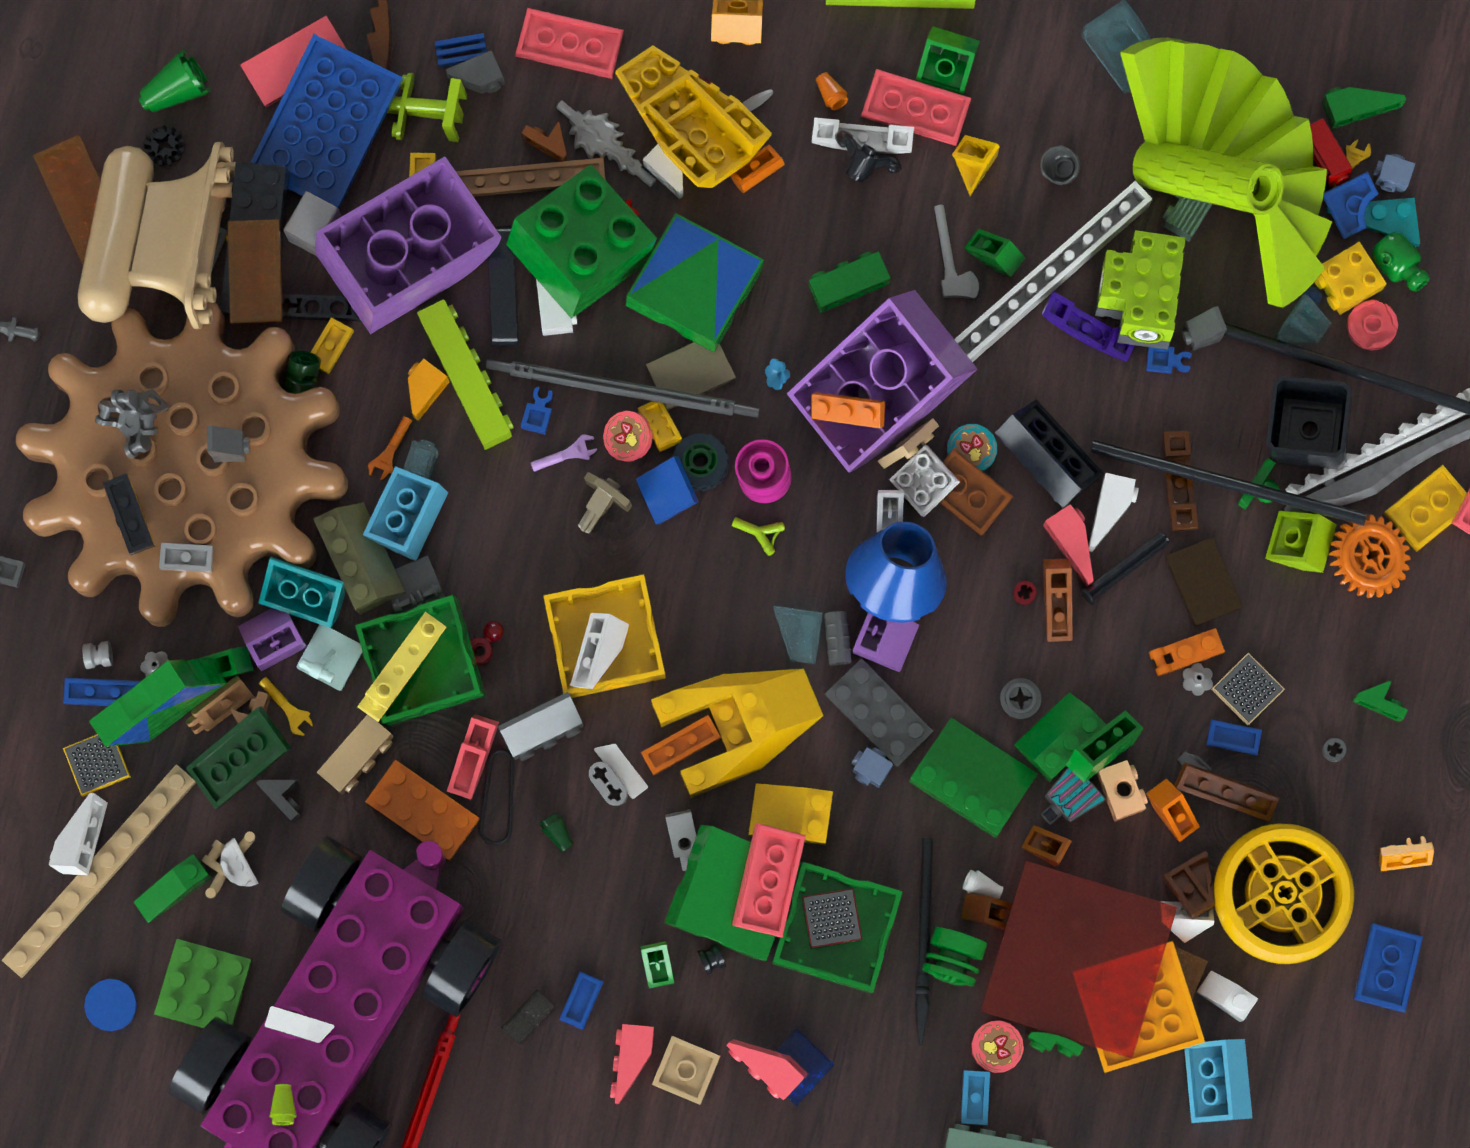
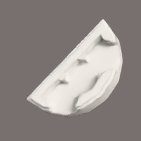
M235 838L231 839L226 843L221 852L220 865L222 872L230 882L239 886L250 887L259 884Z

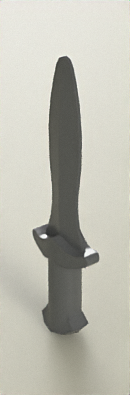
M13 317L11 322L0 321V332L9 336L8 341L10 342L15 339L16 335L30 338L34 342L38 341L41 337V331L38 327L32 329L18 326L16 317Z

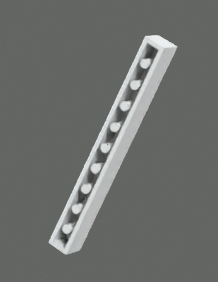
M1134 181L954 340L972 362L975 361L1149 208L1152 198Z

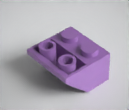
M274 608L238 626L249 652L261 671L307 648L290 614Z
M868 613L853 648V654L900 672L919 624L914 621L905 623L890 622Z

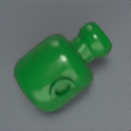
M1392 232L1381 239L1373 248L1371 253L1372 260L1382 271V274H1385L1391 282L1405 280L1407 287L1414 292L1419 291L1429 282L1428 273L1425 270H1420L1418 267L1421 262L1420 252L1404 234Z

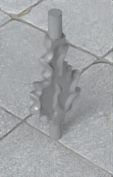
M563 100L559 102L556 108L570 119L569 122L572 125L569 134L575 135L574 149L583 147L589 159H593L595 154H598L603 159L607 155L608 160L614 159L618 163L620 171L627 170L628 173L633 176L636 175L649 187L656 182V179L642 168L643 165L640 161L633 158L632 155L635 153V150L623 147V142L616 140L624 133L616 130L619 124L609 121L608 113L593 115L592 111L588 110L582 114L580 111H574Z

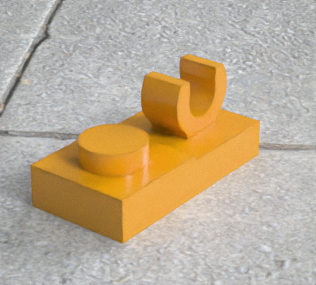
M1420 836V844L1413 845L1411 839L1407 838L1406 845H1390L1380 848V870L1389 871L1432 865L1434 854L1432 842L1426 843L1425 837Z

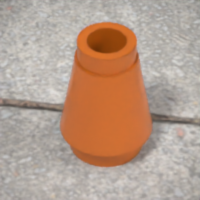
M828 72L822 73L816 78V83L826 107H830L831 110H838L848 102L847 92Z

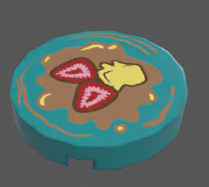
M966 424L958 427L951 434L947 443V456L953 449H956L985 472L993 465L996 458L997 442L994 435L987 428L978 424Z

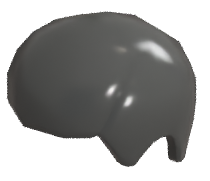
M1062 145L1050 147L1043 153L1040 161L1043 176L1050 182L1060 186L1072 183L1078 177L1081 168L1079 157L1071 149Z

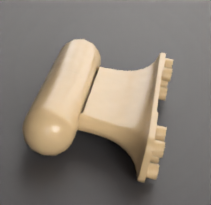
M215 142L209 159L197 172L181 179L163 182H153V161L140 148L124 146L115 149L108 155L103 167L78 289V306L88 318L102 323L117 320L124 315L129 305L132 286L162 290L178 298L185 305L187 316L194 329H201L203 324L212 323V310L206 309L207 302L215 303L217 297L216 288L210 287L211 271L226 198H232L233 182H230V177H234L235 172L233 147H225L223 142Z

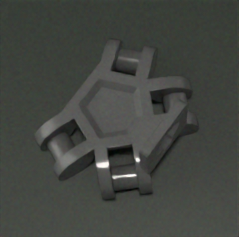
M153 389L141 393L135 390H127L125 393L122 390H113L111 401H100L99 408L101 410L100 414L96 415L95 422L102 426L117 427L126 437L124 445L126 455L129 458H134L139 455V452L145 453L151 449L152 443L149 435L158 434V427H154L153 419L157 418V413L168 410L169 405ZM148 397L155 399L159 406L150 404ZM110 413H119L118 418L116 419L110 416Z

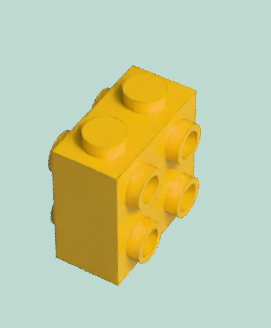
M1360 242L1322 263L1325 269L1315 281L1317 287L1320 290L1323 289L1327 294L1329 306L1334 311L1337 310L1339 315L1382 291L1387 284Z

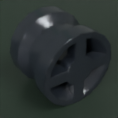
M716 943L712 944L710 949L697 951L707 975L711 974L715 968L719 967L722 969L726 967Z

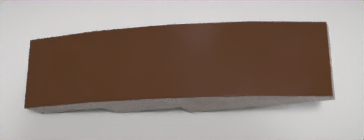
M378 0L379 6L370 9L376 32L366 34L374 63L389 70L392 46L390 11L387 0Z

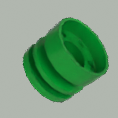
M935 927L930 944L940 949L939 954L927 953L926 957L935 961L936 965L923 963L922 970L938 980L953 985L974 986L976 979L965 974L966 972L979 973V969L969 964L970 959L983 960L987 943L964 933Z

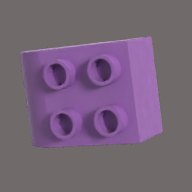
M443 157L316 231L315 254L364 326L372 334L470 274L496 249L501 236L447 158Z
M913 290L888 298L796 384L787 395L850 473L877 457L907 434L977 370V367L919 294ZM821 392L885 401L884 427L873 428L811 419L812 394Z

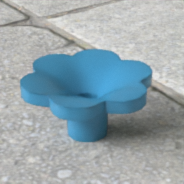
M771 359L770 365L765 369L768 387H773L774 390H781L783 383L790 377V371L786 369L785 363L778 359Z

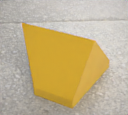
M965 135L952 153V156L971 196L997 158L1000 146L994 142Z

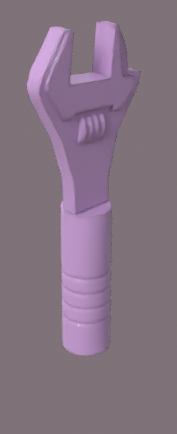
M582 434L567 449L530 462L533 471L571 458L590 460L589 456L594 454L597 449L587 451L585 441L594 440V437Z

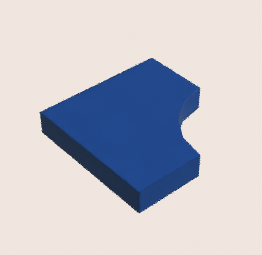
M1368 171L1325 192L1323 195L1326 206L1343 239L1367 228L1364 219L1365 209L1370 200L1378 195Z

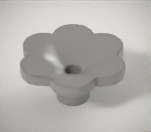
M163 651L147 653L145 661L141 663V671L146 673L147 677L168 661V655Z
M1196 663L1191 668L1183 671V688L1187 691H1192L1194 695L1200 696L1204 691H1209L1213 687L1211 680L1213 673L1209 668H1204L1201 664Z

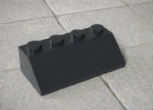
M1037 400L1012 414L995 432L1002 444L1011 450L1018 461L1032 473L1035 480L1043 485L1051 494L1053 500L1063 508L1079 497L1104 474Z

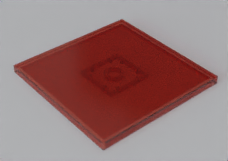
M1026 861L981 1012L1133 1058L1177 907Z

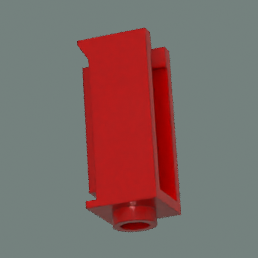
M1322 118L1310 124L1313 160L1317 167L1327 169L1326 181H1328V187L1339 186L1347 182L1352 176V166L1325 120Z

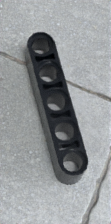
M512 225L494 226L500 234L501 240L488 257L493 347L519 345L515 254L506 245Z

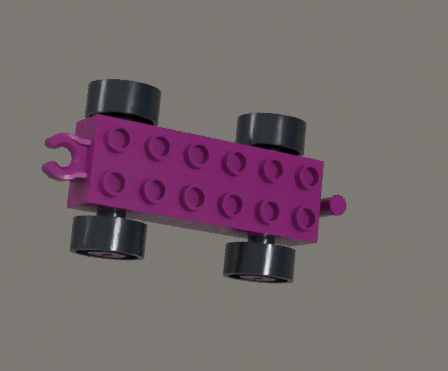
M330 836L324 837L308 856L284 898L281 912L313 932L319 931L273 1007L332 1024L334 1028L320 1043L265 1027V1019L251 1042L252 1038L219 1017H214L205 1026L179 1065L168 1093L202 1115L208 1112L200 1126L227 1142L224 1148H382L391 1130L392 1122L359 1102L350 1109L341 1123L336 1122L428 969L432 973L424 987L422 997L452 1016L458 1017L481 985L503 942L470 920H467L461 926L451 941L447 939L465 908L437 890L441 868L444 866L446 859L436 842L425 841L421 843L416 850L418 859L405 869H401L369 850L362 861L360 854ZM275 1085H291L297 1116L294 1118V1124H272V1118L269 1116Z

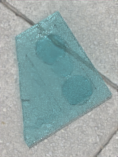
M774 606L773 611L790 661L816 664L823 613Z

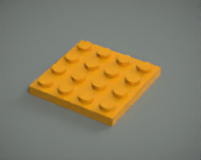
M1173 941L1073 971L1104 1073L1205 1042Z

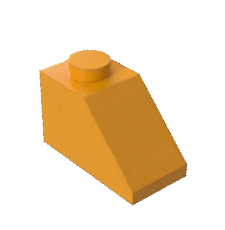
M424 358L420 363L416 362L408 372L410 375L408 383L411 409L417 421L421 419L449 384L448 376Z

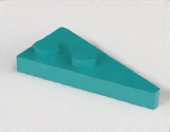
M1415 198L1369 202L1365 209L1364 219L1367 227L1365 229L1376 233H1383L1386 236L1392 232H1400L1415 247H1419L1420 237Z

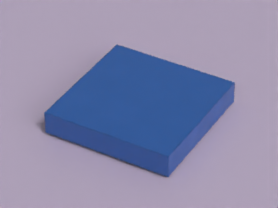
M679 456L670 458L636 478L656 525L662 524L699 502Z

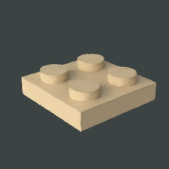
M672 1036L652 1085L701 1105L720 1056Z

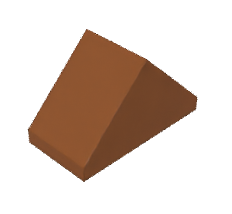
M1033 825L1021 848L1057 867L1072 841Z

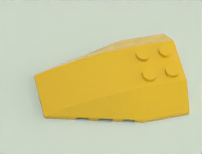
M653 45L615 71L663 153L697 187L713 188L745 166L772 134L737 98L732 95L728 97L720 91L718 86L713 83H706L699 78V74L693 70L687 71L680 66L679 61Z

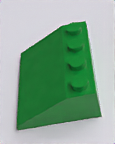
M951 717L911 776L909 782L996 838L1037 776V773Z

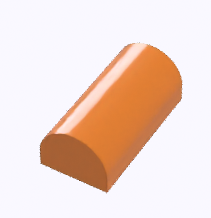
M767 145L757 152L749 163L730 175L737 188L742 193H745L785 164L782 157L770 145Z

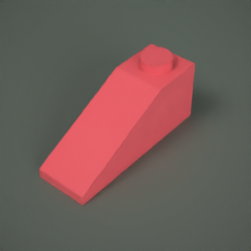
M1070 504L1047 519L1043 526L1064 556L1069 559L1071 566L1082 582L1088 587L1094 580L1086 527L1083 522L1085 517L1078 508L1074 509Z

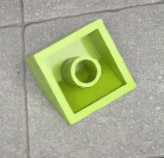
M1279 511L1265 559L1303 571L1323 573L1331 547L1330 543L1333 540L1337 524L1320 514Z

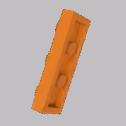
M815 392L812 394L811 419L882 428L885 423V401Z
M709 715L642 751L641 754L654 776L721 739V736Z

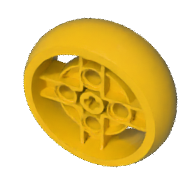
M1270 824L1244 834L1226 851L1215 875L1214 905L1223 929L1242 950L1267 962L1294 964L1321 955L1341 937L1353 911L1354 884L1344 857L1324 836L1299 825ZM1288 842L1297 844L1308 849L1318 858L1308 864L1302 859L1291 855H1275L1269 843ZM1245 858L1252 869L1245 885L1246 903L1235 909L1233 881L1239 865ZM1265 865H1271L1275 868L1276 874L1274 878L1265 876L1263 872ZM1302 873H1306L1311 877L1312 883L1309 887H1305L1300 883V875ZM1332 878L1335 892L1334 907L1329 921L1322 928L1316 919L1323 898L1321 884ZM1279 887L1283 890H1289L1288 900L1286 897H1279L1278 893L1281 892ZM1258 900L1267 903L1268 911L1266 914H1261L1256 910ZM1294 909H1299L1303 912V922L1298 923L1293 920L1292 912ZM1260 923L1262 926L1276 932H1292L1299 944L1289 946L1272 944L1255 936L1249 929Z

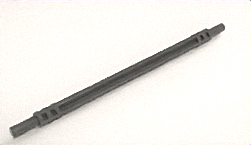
M488 359L486 363V369L510 373V376L730 416L739 414L758 418L760 408L736 404V401L518 361L509 363Z

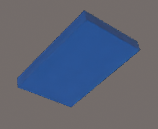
M1371 923L1353 999L1405 1013L1423 936Z

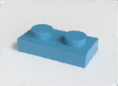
M963 1071L961 1124L988 1125L990 1072Z

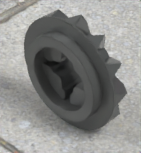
M1013 679L1001 691V706L1003 711L1011 718L1021 720L1029 718L1038 711L1041 705L1040 690L1028 679ZM1019 688L1024 697L1032 698L1024 701L1022 709H1020L1018 702L1010 701V699L1017 697Z

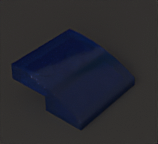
M797 1029L775 1051L789 1055L808 1073L804 1080L787 1097L796 1106L835 1065Z

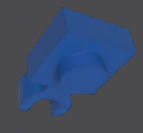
M1148 347L1146 371L1171 374L1172 367H1176L1180 372H1189L1190 366L1182 365L1181 359H1190L1192 354L1190 352H1181L1175 355L1174 347H1168V350Z
M536 387L533 392L535 404L527 403L520 427L524 430L546 435L552 414V409L546 408V405L552 401L553 393L549 390L548 396L541 399L538 396L540 389Z

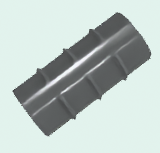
M835 611L825 613L824 628H826L829 665L837 666L852 663L847 612Z

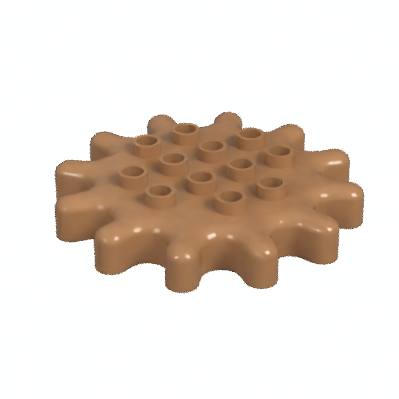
M207 302L206 309H211L213 313L211 324H203L201 329H194L187 316L184 330L178 336L167 340L157 339L152 336L149 326L140 312L133 308H127L124 315L117 320L111 321L112 332L117 343V351L113 359L106 365L90 367L69 353H61L51 359L48 365L49 377L60 390L69 396L70 407L67 415L55 424L27 423L16 434V445L29 460L52 464L57 470V481L53 489L47 494L31 500L24 507L22 515L27 527L38 536L43 537L65 530L78 531L82 535L84 543L81 554L68 571V581L73 589L85 597H94L99 595L115 577L123 574L133 575L141 583L139 611L150 624L157 627L169 625L175 619L181 594L188 587L198 584L211 587L217 602L230 616L241 617L248 614L254 605V596L248 581V572L253 563L260 558L268 556L309 569L316 561L317 551L308 536L295 526L294 521L297 509L302 503L311 499L338 500L344 496L348 489V480L341 467L332 462L312 459L307 455L306 450L307 440L310 435L316 430L332 424L339 417L340 406L333 392L324 387L313 388L298 394L288 393L280 386V376L287 366L288 356L295 351L289 334L279 327H271L263 331L248 348L239 350L227 347L223 343L225 317L217 303ZM153 389L169 405V408L166 411L157 413V418L153 419L154 427H158V434L149 435L152 443L151 449L145 453L139 452V455L134 458H129L124 451L126 437L118 428L102 426L95 422L96 415H99L101 410L99 403L103 400L111 401L113 390H122L124 393L127 390H135L141 393ZM148 397L150 404L159 406L155 399ZM110 413V416L116 419L118 418L119 413ZM207 426L242 430L246 438H250L251 450L249 454H246V461L215 462L207 452ZM126 473L129 475L155 547L132 556L128 552L103 486V482ZM161 543L214 546L212 573L160 570Z

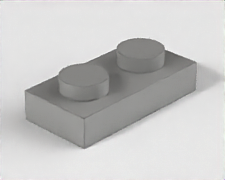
M161 543L159 569L212 573L214 546Z

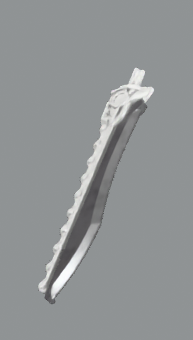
M1470 388L1464 390L1463 393H1458L1456 397L1470 401ZM1438 405L1435 415L1421 413L1417 418V425L1402 423L1398 428V435L1384 433L1380 438V445L1365 443L1361 448V455L1346 453L1345 464L1338 470L1324 468V475L1309 473L1304 479L1305 485L1290 483L1285 490L1286 492L1300 495L1324 484V488L1305 497L1337 506H1344L1377 494L1395 479L1433 455L1470 439V418L1337 482L1334 481L1333 478L1468 415ZM1288 505L1284 508V511L1310 512Z

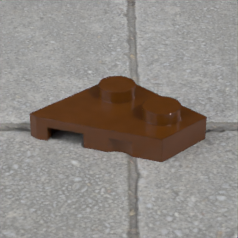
M1206 850L1163 875L1164 881L1192 919L1214 907L1212 881Z

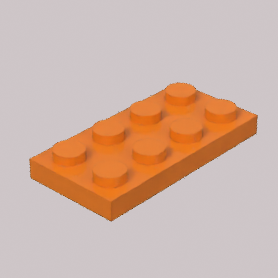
M397 760L392 763L365 801L420 841L436 842L444 853L445 858L451 861L480 820L479 817Z

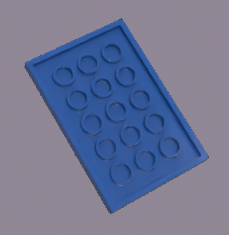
M313 34L250 163L286 166L290 171L289 190L301 196L307 191L340 209L404 78Z

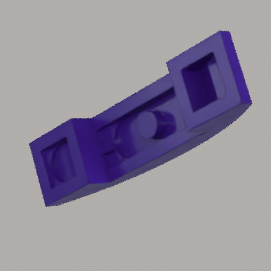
M1054 291L1051 293L1042 312V315L1047 320L1079 341L1119 360L1128 361L1135 345L1117 343L1119 328H1111L1074 306L1075 303Z

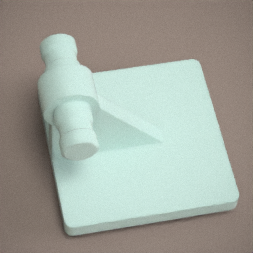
M319 624L296 667L311 677L338 691H342L363 653L360 643Z

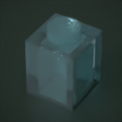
M420 439V442L412 441L403 470L430 480L439 455L437 448L434 447L435 444Z

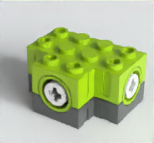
M1135 230L1129 253H1118L1113 250L1106 251L1101 269L1095 316H1108L1120 319L1117 343L1168 350L1175 329L1174 320L1177 312V296L1180 288V273L1186 238Z

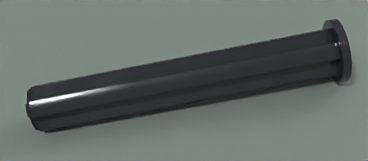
M1158 533L1087 588L1082 587L1080 591L1089 604H1095V599L1169 544L1167 536L1164 533Z

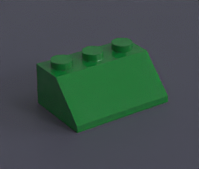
M1069 692L1014 746L1048 782H1051L1066 767L1074 750L1106 726V724L1089 706Z

